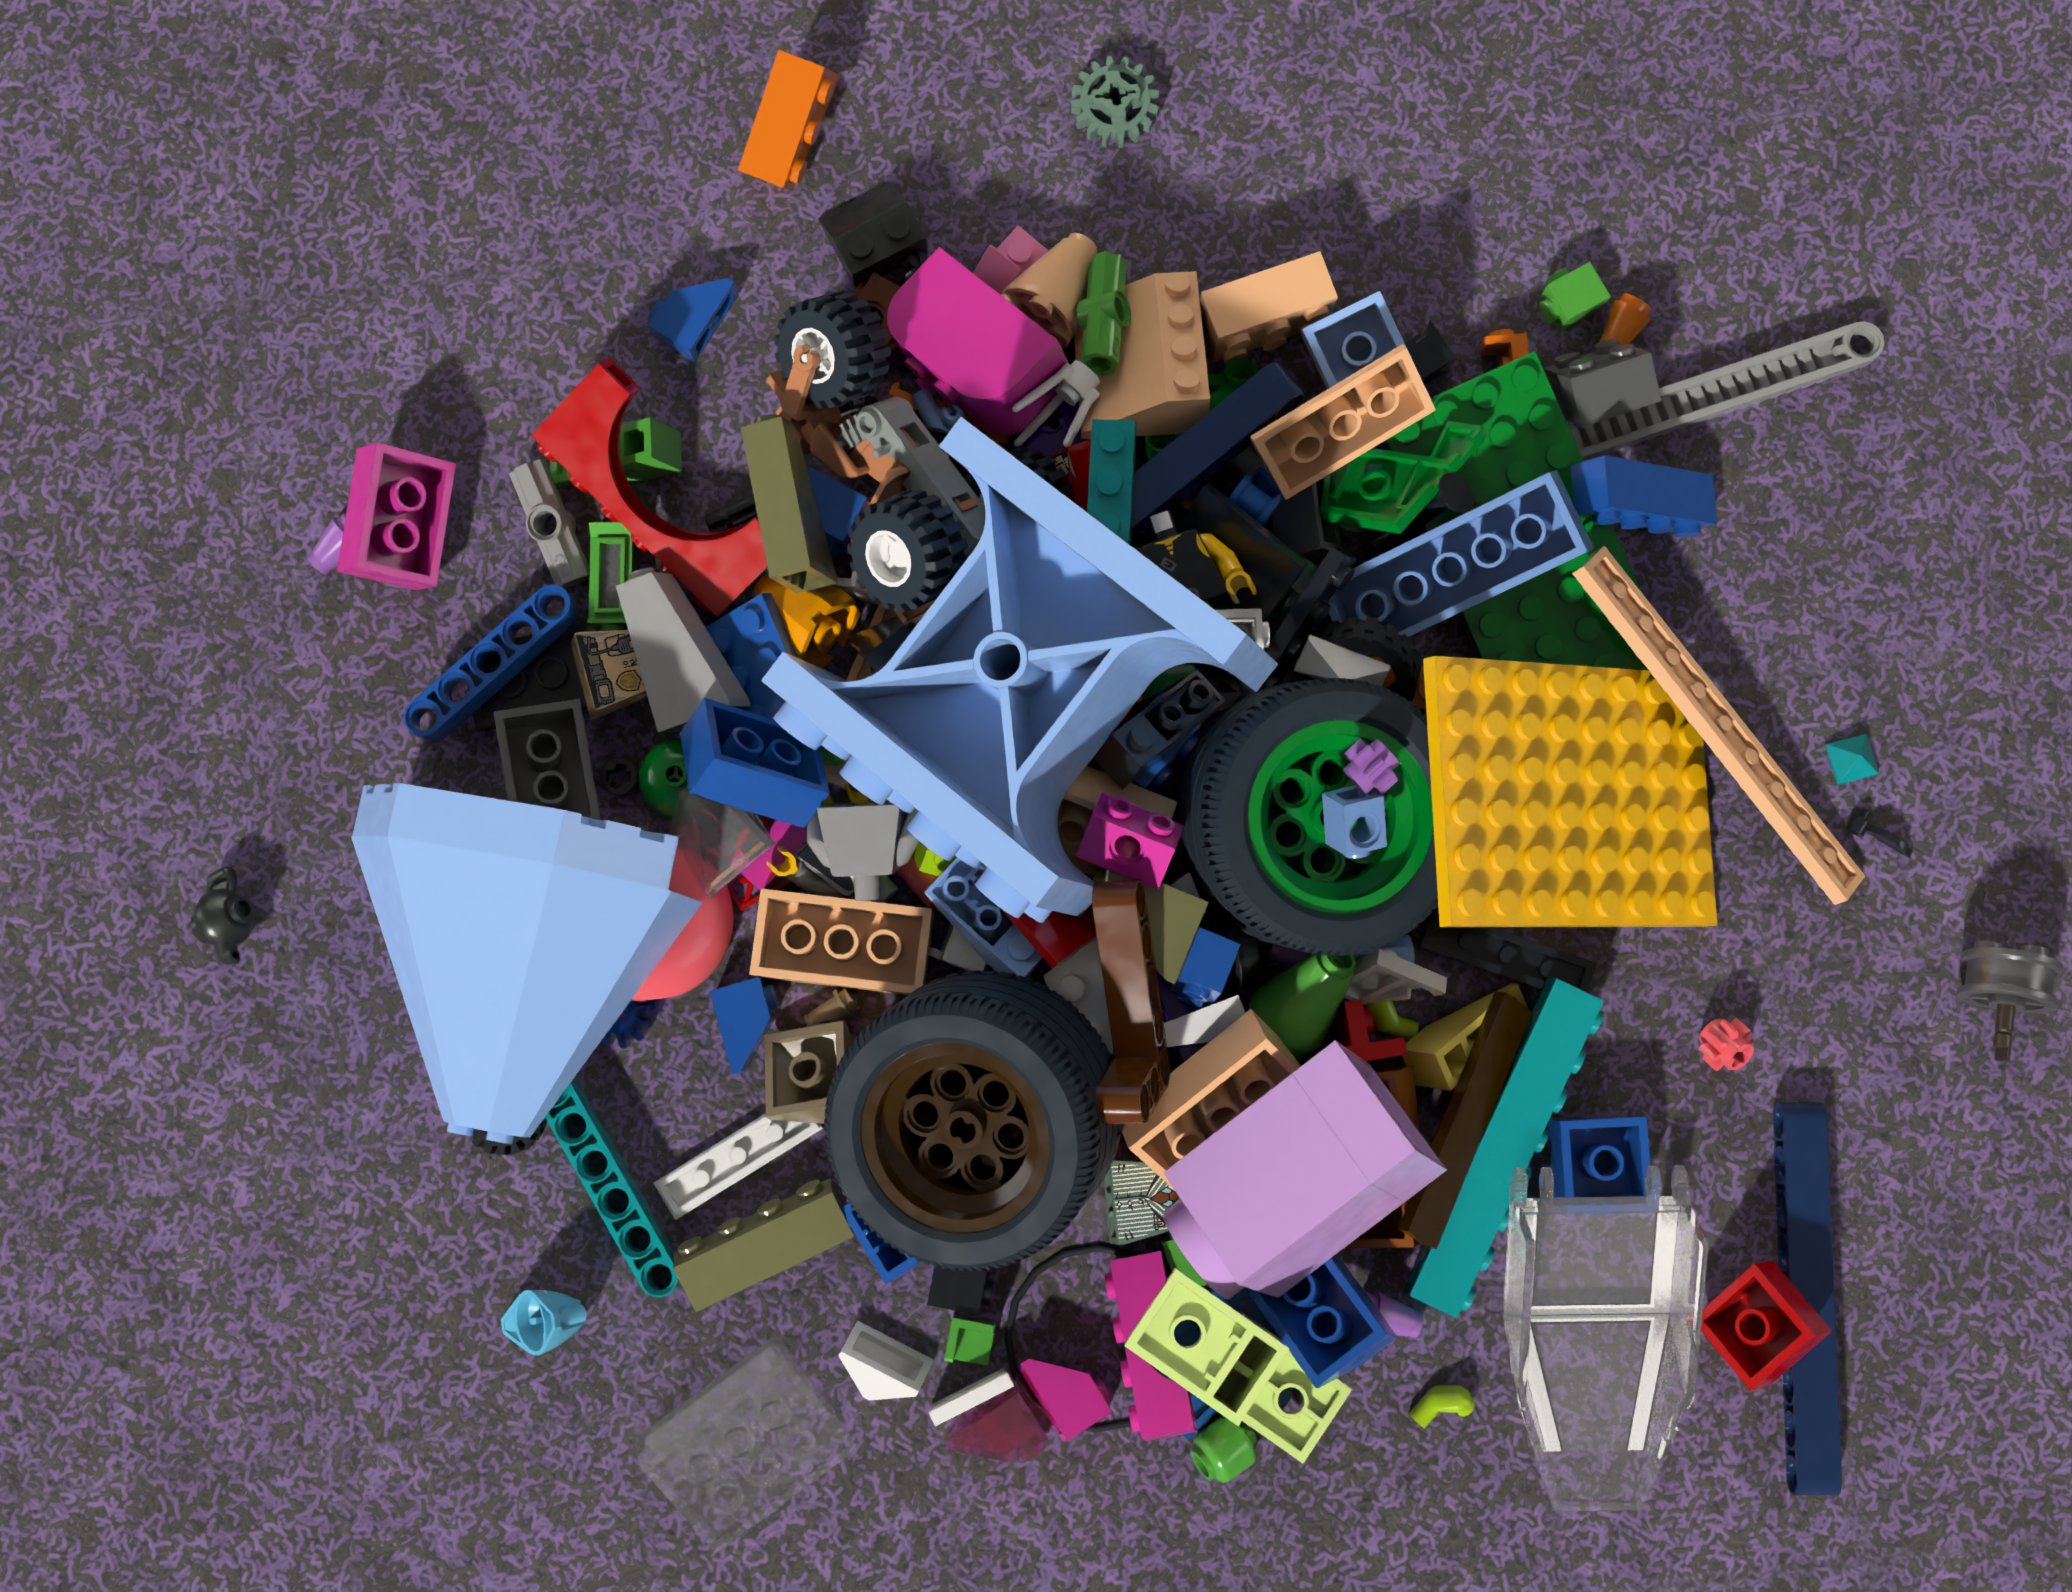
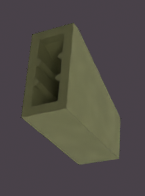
M1098 867L1092 881L1096 883L1133 879ZM1161 883L1159 890L1143 884L1156 971L1166 981L1175 984L1208 901L1164 883Z

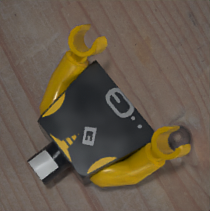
M1172 510L1147 518L1155 542L1139 547L1138 552L1202 601L1229 593L1232 601L1238 604L1240 602L1236 592L1242 587H1248L1253 595L1256 594L1257 591L1253 581L1244 572L1235 553L1215 536L1209 533L1199 534L1196 528L1179 534Z

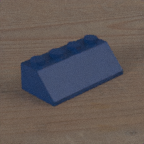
M1338 1254L1334 1255L1279 1298L1245 1287L1280 1339L1290 1348V1353L1317 1389L1361 1366L1398 1337Z

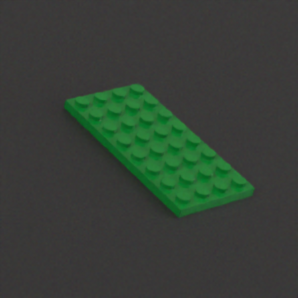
M1536 351L1432 397L1431 401L1436 409L1434 412L1385 440L1389 451L1430 456L1447 421L1482 425L1486 434L1484 442L1455 473L1464 478L1473 491L1474 506L1471 510L1555 470L1558 471L1573 503L1570 465L1584 462ZM1449 509L1426 523L1423 528L1425 532H1428L1463 514ZM1580 517L1594 549L1461 612L1481 659L1648 670L1572 574L1594 551L1605 546L1640 590L1612 524L1595 525L1593 524V519Z

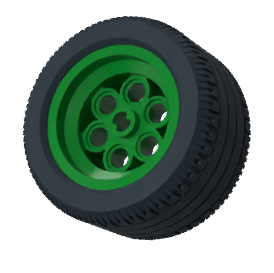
M1326 678L1274 685L1273 687L1258 690L1256 693H1251L1226 708L1225 712L1219 714L1212 721L1213 724L1208 725L1201 734L1202 738L1197 740L1192 749L1193 753L1189 754L1184 765L1185 771L1181 773L1179 780L1180 789H1177L1176 795L1178 803L1175 808V820H1177V823L1184 825L1179 838L1180 842H1178L1180 854L1184 857L1183 863L1187 873L1191 874L1195 887L1200 889L1199 894L1203 899L1208 901V904L1212 905L1211 908L1222 915L1226 922L1238 930L1254 936L1256 939L1319 955L1339 956L1367 952L1371 949L1374 950L1385 946L1419 925L1418 922H1423L1432 913L1431 910L1436 909L1438 906L1427 715L1424 712L1421 713L1422 710L1412 702L1407 701L1406 698L1391 692L1387 688L1370 682L1346 678ZM1360 738L1366 745H1370L1375 739H1378L1400 763L1392 770L1398 781L1383 794L1387 847L1372 850L1370 855L1363 858H1347L1325 843L1324 824L1320 820V813L1323 809L1322 793L1355 785L1343 771L1350 763L1344 753ZM1325 761L1332 765L1334 771L1333 778L1327 784L1321 780L1319 775L1320 766ZM1286 779H1290L1295 786V795L1289 802H1286L1280 793V787ZM1357 820L1354 822L1352 829L1355 827ZM1283 822L1291 830V837L1284 846L1280 845L1276 839V830ZM1320 848L1325 855V862L1320 870L1315 871L1311 866L1310 858L1312 853Z

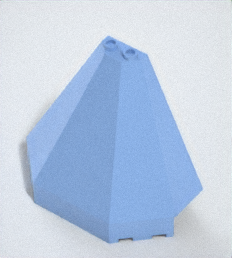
M394 783L393 785L376 784L375 787L363 786L351 838L443 1121L448 1123L447 1132L473 1136L474 1129L488 1131L486 1140L507 1144L513 1143L514 1136L530 1138L703 903L668 890L679 837L643 831L639 827L614 821L583 817L580 813L403 783Z

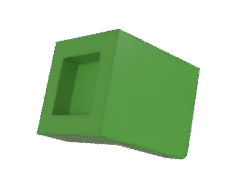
M954 1313L944 1361L953 1363L954 1360L988 1366L996 1321Z

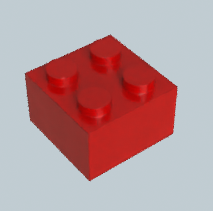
M1774 1261L1754 1263L1692 1319L1750 1391L1770 1386L1832 1332V1329Z

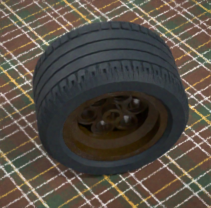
M989 970L958 972L935 979L911 992L899 1003L870 1023L849 1045L835 1070L827 1094L824 1125L826 1126L824 1129L826 1135L825 1143L828 1144L826 1150L829 1153L828 1159L832 1162L831 1169L834 1170V1177L838 1179L837 1184L842 1188V1194L846 1195V1201L851 1203L852 1210H856L857 1216L864 1220L863 1223L868 1225L872 1232L875 1231L877 1237H882L886 1244L890 1243L892 1248L899 1249L900 1253H906L910 1258L914 1257L916 1261H924L925 1264H932L934 1267L941 1266L943 1269L983 1271L985 1269L1001 1268L1020 1262L1051 1244L1069 1226L1102 1183L1115 1158L1122 1124L1105 1125L1102 1123L1096 1098L1097 1086L1112 1064L1113 1059H1110L1111 1054L1105 1042L1102 1043V1037L1097 1033L1096 1028L1090 1025L1091 1022L1086 1019L1083 1013L1080 1014L1078 1012L1079 1009L1076 1006L1074 1007L1070 1001L1064 1000V996L1059 995L1055 990H1049V987L1042 985V983L1033 982V979L1025 978L1021 975L1016 976V974L999 973L998 971ZM951 1070L958 1071L964 1076L966 1086H960L954 1082L951 1077ZM993 1081L1003 1083L1008 1089L1009 1097L997 1094L993 1087ZM929 1102L936 1107L938 1117L931 1116ZM964 1122L966 1124L973 1123L976 1132L972 1131L971 1127H966ZM1008 1123L1019 1126L1024 1134V1139L1014 1137L1008 1129ZM980 1154L992 1158L995 1166L983 1164Z

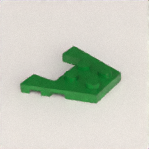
M1447 421L1430 456L1372 448L1325 476L1320 508L1326 522L1401 534L1439 492L1438 484L1440 478L1446 473H1456L1484 442L1486 434L1482 425Z

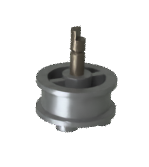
M1975 941L1974 948L1967 949L1961 953V962L1967 966L1965 985L1957 988V997L1972 1005L1997 1010L1995 1021L1996 1033L1993 1039V1048L1996 1049L1995 1061H2010L2013 1037L2011 1034L2014 1028L2015 1012L2049 1013L2058 1010L2059 1000L2053 996L2055 976L2062 974L2063 964L2049 957V950L2047 948L2024 945L2021 946L2020 950L2002 948L2001 944L1992 941Z

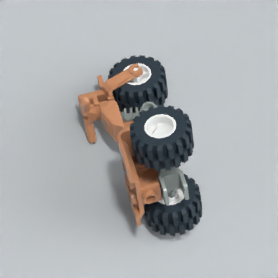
M843 291L833 292L795 303V306L789 307L784 312L786 318L780 319L777 325L780 334L775 335L774 343L778 346V353H775L777 363L780 362L782 370L772 372L766 381L781 400V406L775 414L782 416L796 427L803 456L812 454L841 478H853L868 473L874 479L881 482L869 506L865 507L864 511L858 513L854 518L856 525L851 526L848 536L851 538V543L847 544L848 554L852 555L853 561L850 562L852 572H857L859 577L857 582L862 589L866 587L869 591L868 597L874 602L881 600L882 607L888 610L893 609L901 621L905 623L924 614L931 607L973 552L984 530L985 503L971 473L966 475L965 479L950 461L949 455L939 447V444L915 414L909 401L900 397H891L865 406L861 409L860 413L853 416L846 414L840 420L839 407L844 406L847 402L874 393V389L882 385L884 382L882 375L887 374L890 364L886 361V357L891 356L890 346L886 345L885 338L889 337L886 328L882 329L879 323L882 319L877 311L873 313L870 311V303L865 299L858 301L857 295L851 292L845 294ZM1027 447L1007 451L1067 498H1069L1070 494H1073L1071 484L1066 486L1063 479L1067 476L1062 468L1057 470L1055 467L1056 461L1051 456L1043 458L1041 450L1035 448L1028 450Z

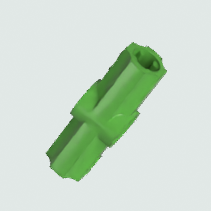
M1107 251L1094 255L1093 262L1090 263L1087 297L1080 300L1077 304L1078 323L1083 331L1080 362L1100 376L1110 375L1115 372V367L1119 364L1122 328L1128 327L1131 323V309L1125 296L1127 262L1121 254L1115 255Z

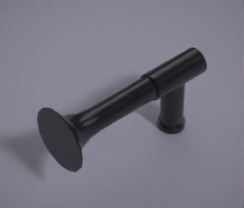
M1444 474L1439 480V494L1422 509L1401 534L1384 531L1373 540L1365 542L1362 545L1363 555L1370 560L1378 557L1380 553L1391 550L1413 535L1426 523L1449 509L1461 514L1469 512L1474 506V494L1470 485L1458 474Z

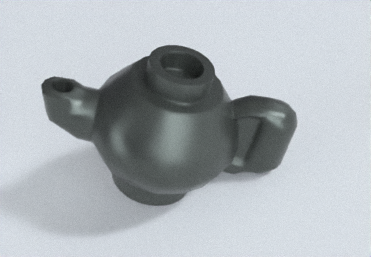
M224 866L209 874L206 894L200 898L190 922L192 933L196 939L204 944L214 945L216 954L226 965L240 962L238 945L249 937L253 929L255 913L252 902L235 892L237 875L235 869L231 866Z

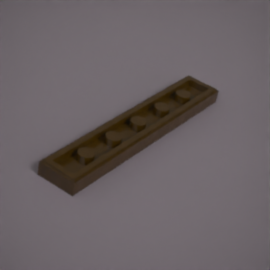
M1495 991L1431 1146L1447 1171L1410 1198L1398 1227L1400 1231L1429 1248L1437 1249L1533 1013L1506 992Z

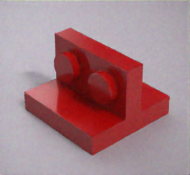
M1362 999L1342 1002L1336 1015L1341 1045L1364 1061L1407 1055L1404 1037L1369 1043L1368 1034L1374 1033V1023L1369 1007L1363 1008ZM1320 1051L1313 1052V1054H1310L1309 1060L1313 1058L1315 1055H1317Z

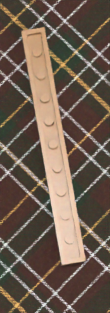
M1602 546L1594 551L1572 573L1833 904L1837 905L1847 901L1864 879V873L1608 549Z

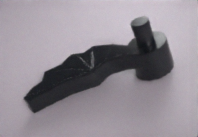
M1863 808L1859 816H1852L1846 827L1847 831L1861 838L1865 833H1868L1883 844L1910 858L1913 851L1908 847L1909 844L1888 830L1872 825L1867 821L1871 813L1869 810Z

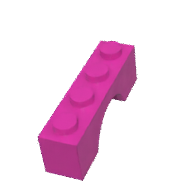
M1161 1251L1110 1261L1111 1273L1105 1274V1283L1109 1300H1117L1119 1316L1112 1317L1117 1344L1126 1341L1169 1277L1166 1258ZM1125 1347L1127 1360L1120 1361L1124 1386L1125 1388L1132 1387L1135 1404L1128 1406L1133 1433L1140 1431L1141 1439L1150 1441L1198 1432L1191 1393L1175 1381L1161 1375L1155 1367Z

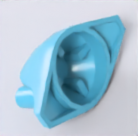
M526 1290L519 1294L501 1318L502 1332L528 1353L541 1355L558 1347L572 1337L584 1325L586 1310L581 1305V1300L566 1294L548 1290Z

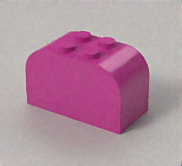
M938 247L893 296L888 307V328L906 358L904 361L905 365L918 377L915 381L921 389H930L934 397L937 394L946 400L944 403L945 407H952V404L961 407L965 418L967 417L983 431L994 435H1012L1021 432L1057 395L1055 389L1059 383L1021 411L1014 412L1012 410L1014 404L1055 375L1066 362L1068 363V360L1059 341L942 248Z

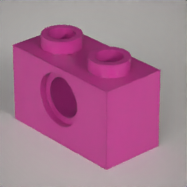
M1101 793L1076 857L1133 880L1140 879L1143 884L1159 890L1184 825L1174 822L1166 815L1152 813L1132 805L1124 798L1112 797Z

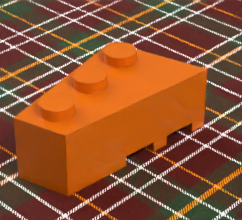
M778 50L738 171L791 191L795 183L799 185L807 168V161L805 159L811 145L815 143L818 137L822 119L841 76L823 66Z

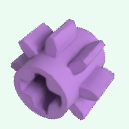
M1360 738L1344 753L1350 763L1343 771L1364 794L1376 788L1383 795L1398 781L1392 770L1400 763L1378 739H1375L1370 745H1366Z

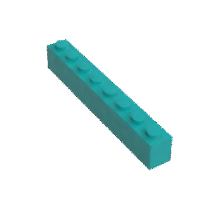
M1547 978L1533 1008V1013L1437 1249L1423 1246L1407 1280L1404 1291L1409 1296L1455 1318H1458L1461 1309L1467 1311L1471 1306L1477 1290L1472 1285L1479 1270L1486 1271L1493 1259L1495 1248L1491 1244L1497 1231L1503 1232L1511 1220L1513 1208L1509 1207L1515 1192L1521 1193L1529 1181L1532 1170L1528 1168V1164L1534 1151L1540 1153L1548 1140L1550 1130L1546 1128L1552 1112L1559 1113L1566 1101L1568 1090L1564 1089L1570 1074H1576L1584 1062L1586 1051L1582 1048L1588 1035H1594L1603 1021L1604 1012L1600 1009L1604 1000L1557 978Z

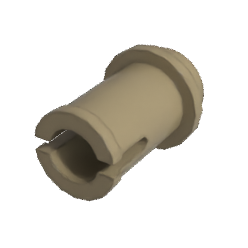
M846 987L841 991L835 989L832 992L833 997L810 1013H806L803 1019L808 1027L842 1021L847 1017L853 1019L855 1017L854 1012L860 1009V1006Z

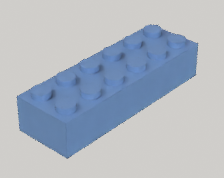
M1551 471L1353 568L1355 571L1349 583L1341 591L1336 590L1328 602L1331 605L1329 615L1332 621L1338 620L1339 623L1345 622L1348 617H1358V620L1366 621L1367 617L1378 620V624L1384 626L1387 623L1397 628L1398 634L1401 636L1405 634L1409 637L1594 549V546L1558 471ZM1357 652V653L1362 654V655H1365V656L1371 655V654L1364 653V652Z

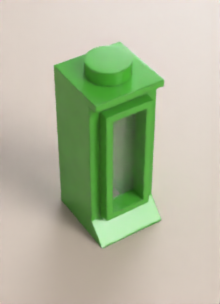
M589 522L590 581L589 619H587V623L594 630L599 631L628 630L616 585L631 580L629 574L638 570V547L631 540V533L620 522Z

